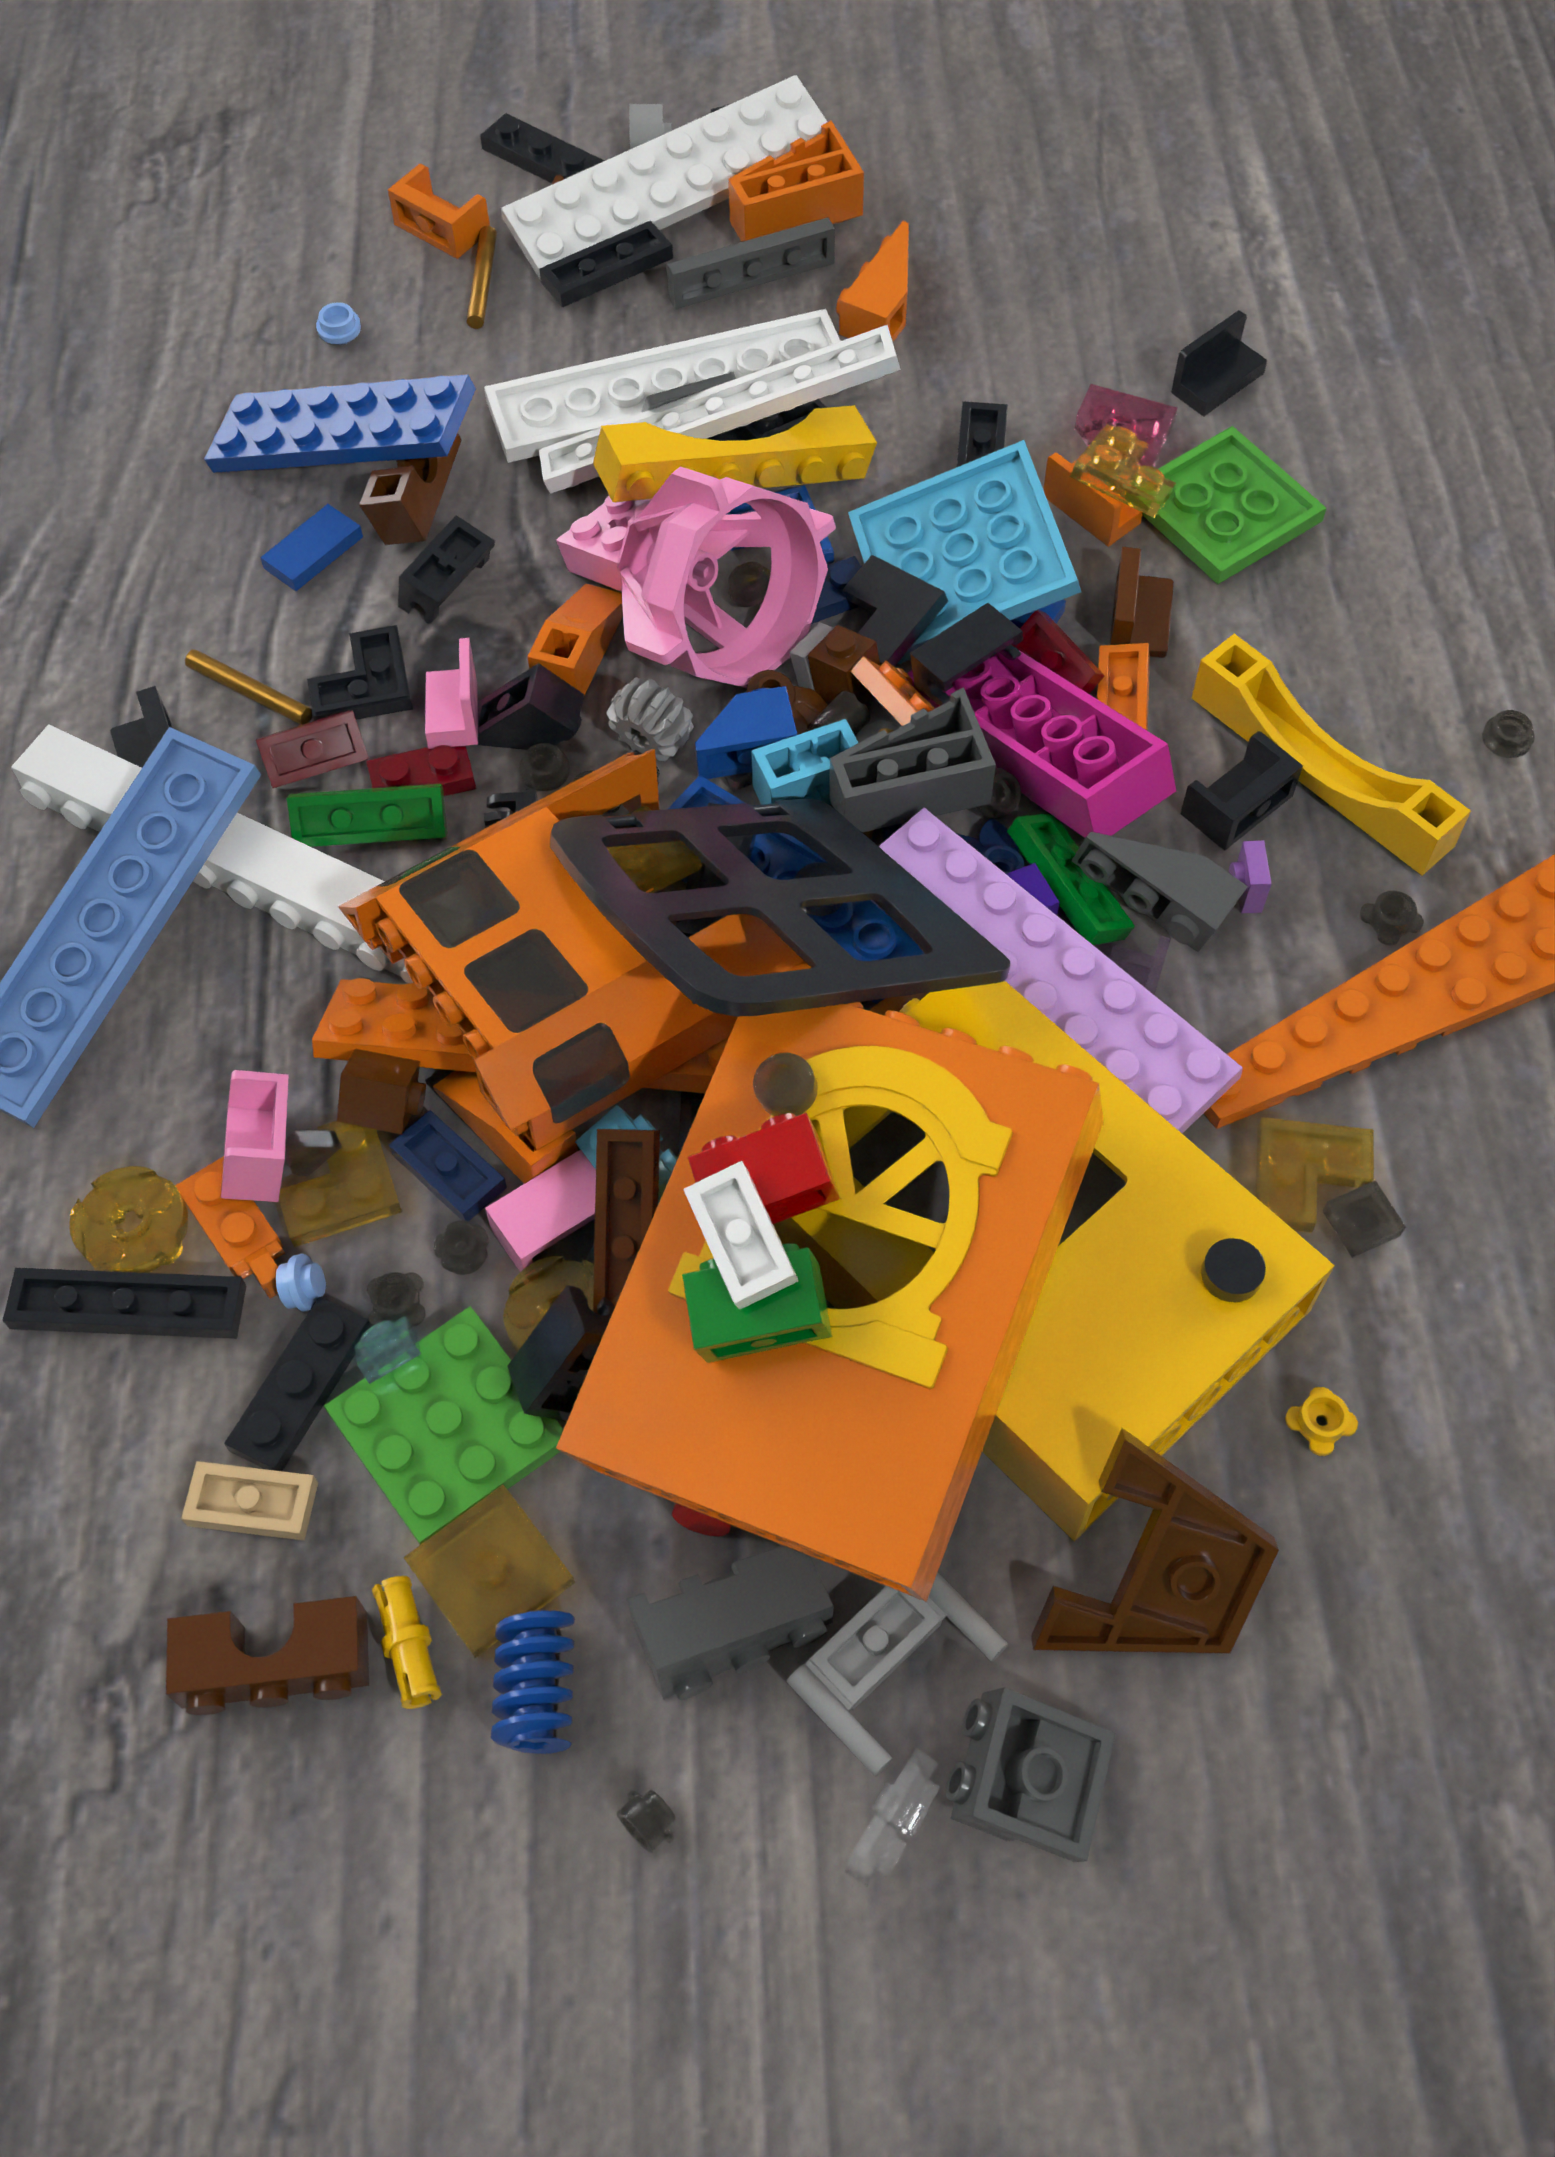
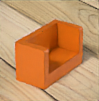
M421 163L388 189L394 225L456 259H459L478 243L480 229L483 226H490L485 197L477 194L461 208L433 194L429 169Z

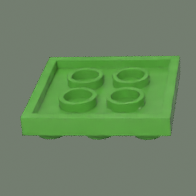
M1233 426L1128 486L1126 498L1143 510L1142 515L1217 584H1220L1321 523L1327 509Z
M471 1306L324 1405L332 1421L422 1549L428 1547L561 1452L556 1449V1446L564 1429L556 1419L524 1414L508 1369L511 1359Z

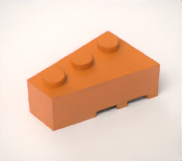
M832 120L821 126V133L807 142L802 138L792 142L791 151L774 160L769 155L728 179L730 223L741 242L827 217L834 224L863 216L864 171Z

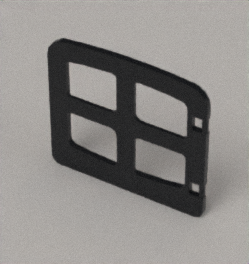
M793 799L760 805L743 803L631 812L630 815L603 817L602 815L577 816L562 819L554 824L551 830L550 848L569 875L605 918L650 964L685 994L693 1004H697L715 1013L736 1017L759 1016L1003 982L1008 977L1010 960L1007 956L832 806L819 800ZM767 833L788 834L816 852L842 874L790 880L773 879L759 870L726 837ZM682 841L726 885L646 893L638 889L606 848ZM873 900L914 940L925 954L875 961H859L847 953L801 908ZM736 914L753 915L763 920L811 968L755 976L734 975L707 956L671 922Z

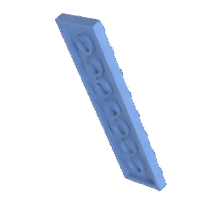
M168 728L0 982L1 1112L33 1128L36 1126L260 778L261 773L254 764L176 729Z

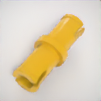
M395 1576L381 1581L382 1585L376 1584L372 1588L373 1597L376 1599L385 1637L381 1640L384 1657L392 1659L401 1693L402 1707L405 1709L420 1708L431 1704V1699L437 1700L442 1695L440 1686L437 1685L427 1648L432 1642L428 1626L421 1625L411 1589L410 1577Z

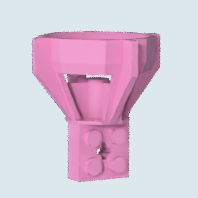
M679 467L671 473L652 499L612 502L610 496L605 499V503L588 516L576 520L571 525V529L556 539V542L569 572L622 592L624 640L629 651L663 665L670 664L672 667L696 677L747 688L748 682L755 674L764 670H775L791 657L789 652L809 633L828 571L820 541L833 532L836 526L832 515L810 509L806 502L725 477L719 480L706 474ZM743 503L749 504L755 510V512L726 515ZM733 547H771V573L768 588L756 616L750 625L745 628L714 604L709 588L714 584L718 575L717 560ZM685 623L719 649L707 653H695L689 641Z

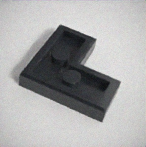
M874 555L869 557L843 588L844 595L848 601L873 613L858 634L877 642L880 666L884 661H887L895 667L948 603L947 596L943 590Z
M397 625L349 633L355 670L307 679L314 721L349 710H353L356 720L413 710Z

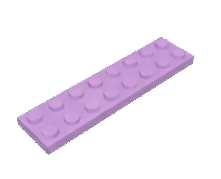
M926 808L921 809L879 846L1010 960V969L1005 981L1181 1133L1188 1129L1241 1078L1242 1066Z

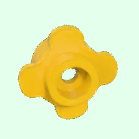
M1325 1387L1313 1388L1309 1393V1397L1300 1407H1290L1285 1415V1422L1288 1428L1299 1431L1309 1442L1310 1451L1318 1456L1331 1454L1334 1450V1443L1342 1436H1352L1358 1427L1357 1418L1353 1413L1349 1412L1346 1403ZM1316 1418H1325L1327 1424L1325 1426L1319 1425L1316 1422Z

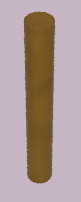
M483 226L480 229L467 314V324L473 329L482 328L485 320L497 231L491 226Z
M196 649L190 650L186 655L185 665L196 672L300 725L310 722L313 715L312 708Z

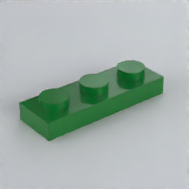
M442 784L289 794L286 798L291 836L293 839L310 847L444 838L448 834Z
M1050 813L1016 817L1007 832L1020 849L1022 856L1030 864L1036 863L1060 902V907L1074 925L1075 931L1092 945L1125 940L1135 925L1110 890L1104 884L1088 878L1082 869L1071 861L1079 848L1060 821Z

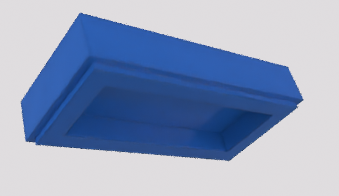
M327 504L261 556L263 568L294 591H297L363 538L361 526L330 504Z

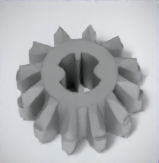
M635 677L622 690L619 689L611 700V706L606 712L610 719L608 724L613 731L619 734V741L626 742L631 746L632 751L637 750L642 754L648 750L655 749L656 759L666 762L670 756H674L679 749L681 750L689 740V734L694 728L691 721L693 714L689 709L682 706L683 699L675 697L670 692L669 687L664 689L653 679L645 681L642 678Z

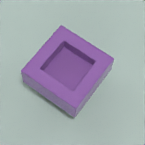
M1243 841L1237 862L1230 863L1229 873L1248 886L1239 898L1241 913H1262L1272 884L1264 841Z

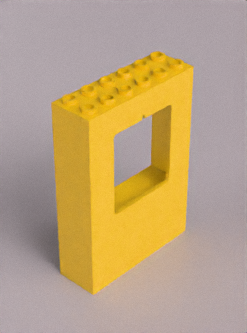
M1006 981L930 992L921 1000L918 998L910 1000L899 1012L918 1021L919 1027L938 1033H941L944 1028L955 1029L974 1038L976 1045L996 1051L1001 1046L1013 1047L1029 1054L1034 1059V1063L1056 1069L1061 1064L1070 1065L1090 1074L1092 1081L1099 1083L1104 1120L1093 1153L1126 1183L1120 1191L1057 1247L982 1450L995 1465L1075 1542L1119 1499V1497L1101 1492L1099 1479L1121 1428L1163 1456L1311 1311L1335 1265ZM867 1106L846 1108L844 1110V1121L849 1148L892 1113V1111ZM812 1120L811 1122L817 1131L823 1148L820 1123L817 1120ZM854 1178L855 1191L857 1194L864 1188V1186L856 1178ZM819 1208L773 1224L782 1244H797L800 1249L809 1247L820 1266L825 1298L836 1309L864 1307L890 1297L910 1283L922 1271L934 1254L926 1245ZM1236 1238L1247 1241L1255 1246L1264 1258L1266 1266L1264 1279L1258 1291L1245 1301H1223L1211 1294L1203 1283L1201 1268L1206 1254L1215 1243L1223 1239Z

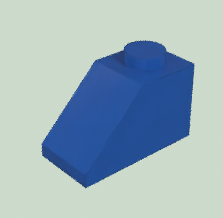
M786 686L771 689L759 688L751 692L736 694L695 742L698 776L701 775L706 779L752 772L751 750L797 735Z

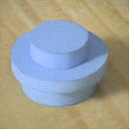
M331 303L320 310L316 328L319 337L323 341L343 345L358 336L361 324L358 315L353 312L349 305Z
M306 1254L292 1256L288 1263L279 1265L276 1272L277 1292L281 1302L288 1309L298 1308L302 1312L310 1311L318 1297L323 1296L325 1293L326 1281L323 1270L319 1264L313 1263Z

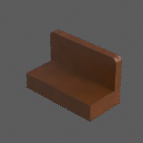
M1122 547L1115 585L1110 645L1149 643L1150 657L1164 658L1167 656L1174 581L1169 578L1139 575L1141 549Z

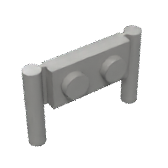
M938 1572L927 1602L885 1586L805 1664L795 1670L787 1680L790 1687L874 1777L878 1776L890 1764L893 1758L849 1712L850 1710L853 1711L941 1626L942 1620L946 1617L991 1662L1009 1644Z

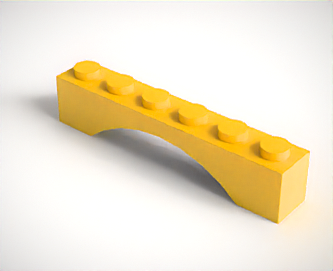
M855 405L816 408L803 421L789 430L769 437L746 441H718L694 438L667 431L646 422L603 425L600 429L593 465L612 502L652 499L671 473L679 467L706 474L719 480L725 477L759 488L864 479L877 441Z
M1236 634L1231 635L1201 659L1191 697L1195 702L1247 742L1257 731L1266 735L1303 765L1299 782L1421 876L1455 847L1471 813L1470 809L1431 780L1409 778L1388 772L1361 759L1341 746L1321 729L1299 705L1284 684L1272 661Z

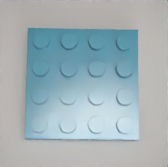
M1024 440L848 512L864 563L871 555H874L943 590L948 599V603L900 659L898 664L911 660L910 653L986 603H990L1006 618L1012 620L1082 592Z

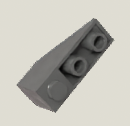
M1090 832L1071 860L1082 869L1088 878L1104 884L1122 897L1131 909L1147 915L1164 927L1173 939L1182 944L1189 945L1197 952L1200 951L1218 929L1248 887L1204 855Z

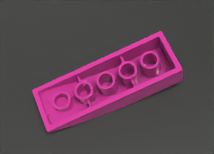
M998 652L952 682L953 687L946 691L950 697V694L964 687L996 764L995 771L1031 801L1084 838L1090 832L1112 836L1176 792L1168 743L1023 652L1015 660H1009ZM911 670L907 674L913 679V671ZM918 691L935 709L940 706L923 691Z

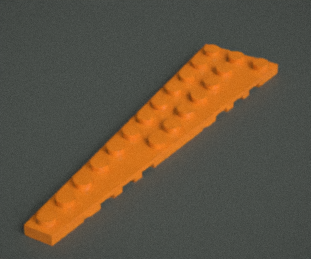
M1555 854L1229 1052L1227 1055L1243 1067L1241 1078L1203 1114L1216 1129L1280 1104L1290 1096H1299L1319 1088L1323 1081L1348 1071L1350 1074L1370 1067L1372 1061L1394 1052L1400 1055L1414 1049L1417 1043L1438 1034L1444 1037L1554 992Z

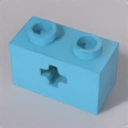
M843 719L751 750L752 785L760 803L772 804L775 801L815 799L831 805L829 799L830 758L858 744L847 720Z

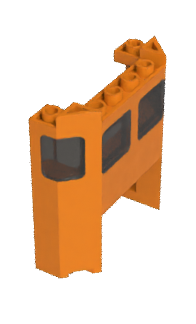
M655 749L648 750L640 755H634V752H629L338 906L372 950L380 947L392 964L405 958V968L414 984L419 989L427 986L433 993V1002L442 1020L449 1027L457 1024L464 1033L463 1041L474 1060L480 1092L515 1136L524 1133L536 1150L728 1038L737 1019L736 1016L715 1013L697 1004H693L685 994L650 964L605 918L569 875L550 848V836L553 825L562 819L602 815L621 804L629 813L660 810ZM727 915L688 937L707 956L734 975L755 976L811 968L763 920L753 915Z

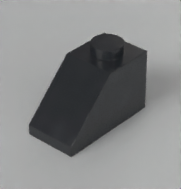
M538 663L478 701V745L545 752L562 741H568L574 737L580 728L582 721L580 712L584 694Z

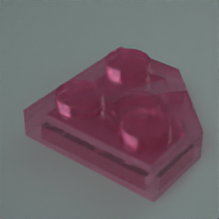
M1091 384L1077 413L1075 429L1104 471L1138 481L1154 471L1175 422L1177 407Z

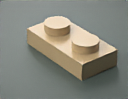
M196 1461L181 1519L189 1527L305 1541L318 1482L314 1475Z

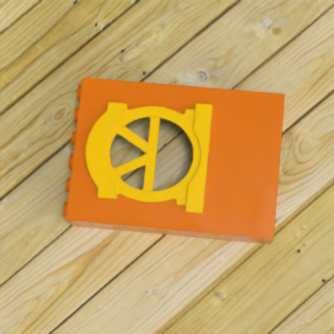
M860 1002L759 1016H738L556 1449L590 1470L927 1602L1104 1123L1099 1083L1092 1081L1090 1074L1077 1067L1061 1064L1056 1069L1034 1063V1059L1029 1054L1019 1049L1001 1046L998 1051L976 1045L975 1039L964 1032L944 1028L941 1033L919 1027L917 1020L904 1013L889 1010L886 1011L885 1015L863 1009L864 1006ZM867 1106L889 1110L902 1115L924 1131L925 1138L856 1194L844 1121V1110L846 1108ZM807 1112L811 1121L817 1120L820 1123L824 1153L841 1198L818 1208L935 1248L936 1250L922 1271L910 1283L890 1297L864 1307L852 1309L827 1308L832 1337L707 1363L694 1350L682 1274L700 1271L699 1265L707 1260L714 1259L683 1190L696 1183L687 1157L702 1152V1147L713 1139L723 1136H736L740 1138L761 1130L760 1127L765 1121L777 1115L792 1113L798 1116ZM940 1161L945 1165L950 1196L946 1222L938 1223L884 1204L933 1163Z

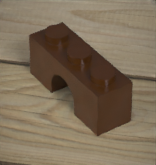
M458 433L448 456L396 460L397 468L373 470L371 472L359 506L385 545L426 541L462 441Z
M357 1596L293 1603L294 1624L289 1640L279 1651L265 1657L246 1655L245 1627L231 1611L167 1618L166 1695L182 1709L186 1708V1713L192 1715L217 1714L225 1710V1703L249 1700L250 1705L254 1707H276L287 1704L289 1702L288 1696L306 1693H313V1697L320 1700L348 1697L352 1694V1688L369 1686L367 1611Z

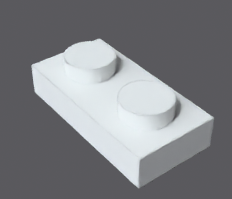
M742 1161L683 1189L731 1298L739 1310L799 1281L748 1169Z

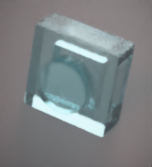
M406 1316L394 1323L390 1320H385L372 1326L361 1336V1342L355 1345L357 1366L369 1384L421 1354L417 1333Z

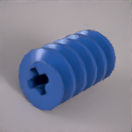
M555 1610L529 1611L507 1617L496 1624L495 1637L499 1642L503 1643L495 1649L494 1662L498 1667L502 1668L494 1675L493 1679L494 1689L502 1694L494 1699L492 1703V1713L501 1719L491 1728V1739L496 1744L515 1751L534 1754H551L570 1748L571 1742L554 1737L553 1734L554 1730L572 1724V1716L554 1711L555 1704L569 1701L573 1698L572 1690L555 1685V1679L572 1675L573 1665L556 1660V1654L573 1650L574 1640L557 1635V1629L574 1624L575 1617L571 1613Z

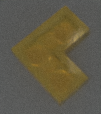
M1106 424L1076 460L1070 475L1071 478L1153 518L1157 516L1168 501L1176 484L1165 478L1158 469L1151 466L1138 465L1143 458L1148 443L1138 439L1129 429L1113 427L1109 424Z
M1261 1118L1257 1129L1256 1198L1294 1231L1312 1233L1317 1223V1183L1369 1189L1374 1180V1129Z
M337 1121L317 1127L330 1173L280 1189L279 1202L288 1234L294 1247L402 1213L376 1129Z

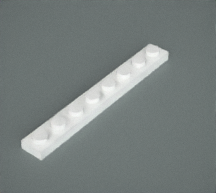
M888 325L609 425L646 422L667 431L694 438L707 439L740 426H746L771 415L791 410L819 398L836 394L867 381L879 379L884 375L901 369ZM601 427L539 449L543 481L550 494L599 477L593 465Z

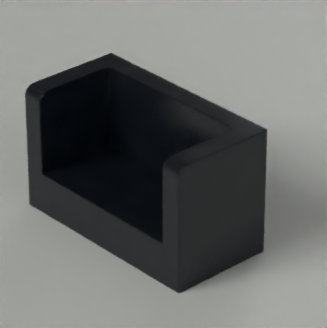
M1257 731L1249 739L1244 759L1208 788L1198 780L1193 781L1187 786L1180 814L1225 851L1294 795L1303 765L1262 732Z

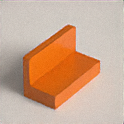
M1057 452L1048 457L1043 488L1047 500L1106 546H1111L1141 524L1143 510L1081 462L1075 460L1073 463H1070Z

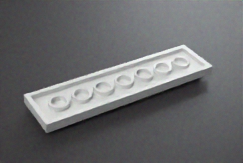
M794 75L501 208L502 219L540 279L539 268L642 223L652 221L661 230L729 199V178L769 155L774 160L791 151V143L799 138L807 142L821 133V126L827 123V120L797 75Z
M822 309L485 386L484 390L503 451L509 463L539 456V449L598 429L603 425H609L642 413L647 396L730 372H734L737 379L840 342V338L827 310Z

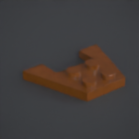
M1121 1428L1099 1479L1101 1492L1153 1508L1152 1513L1112 1602L1107 1603L1053 1586L1031 1635L1033 1650L1231 1653L1279 1551L1274 1536Z

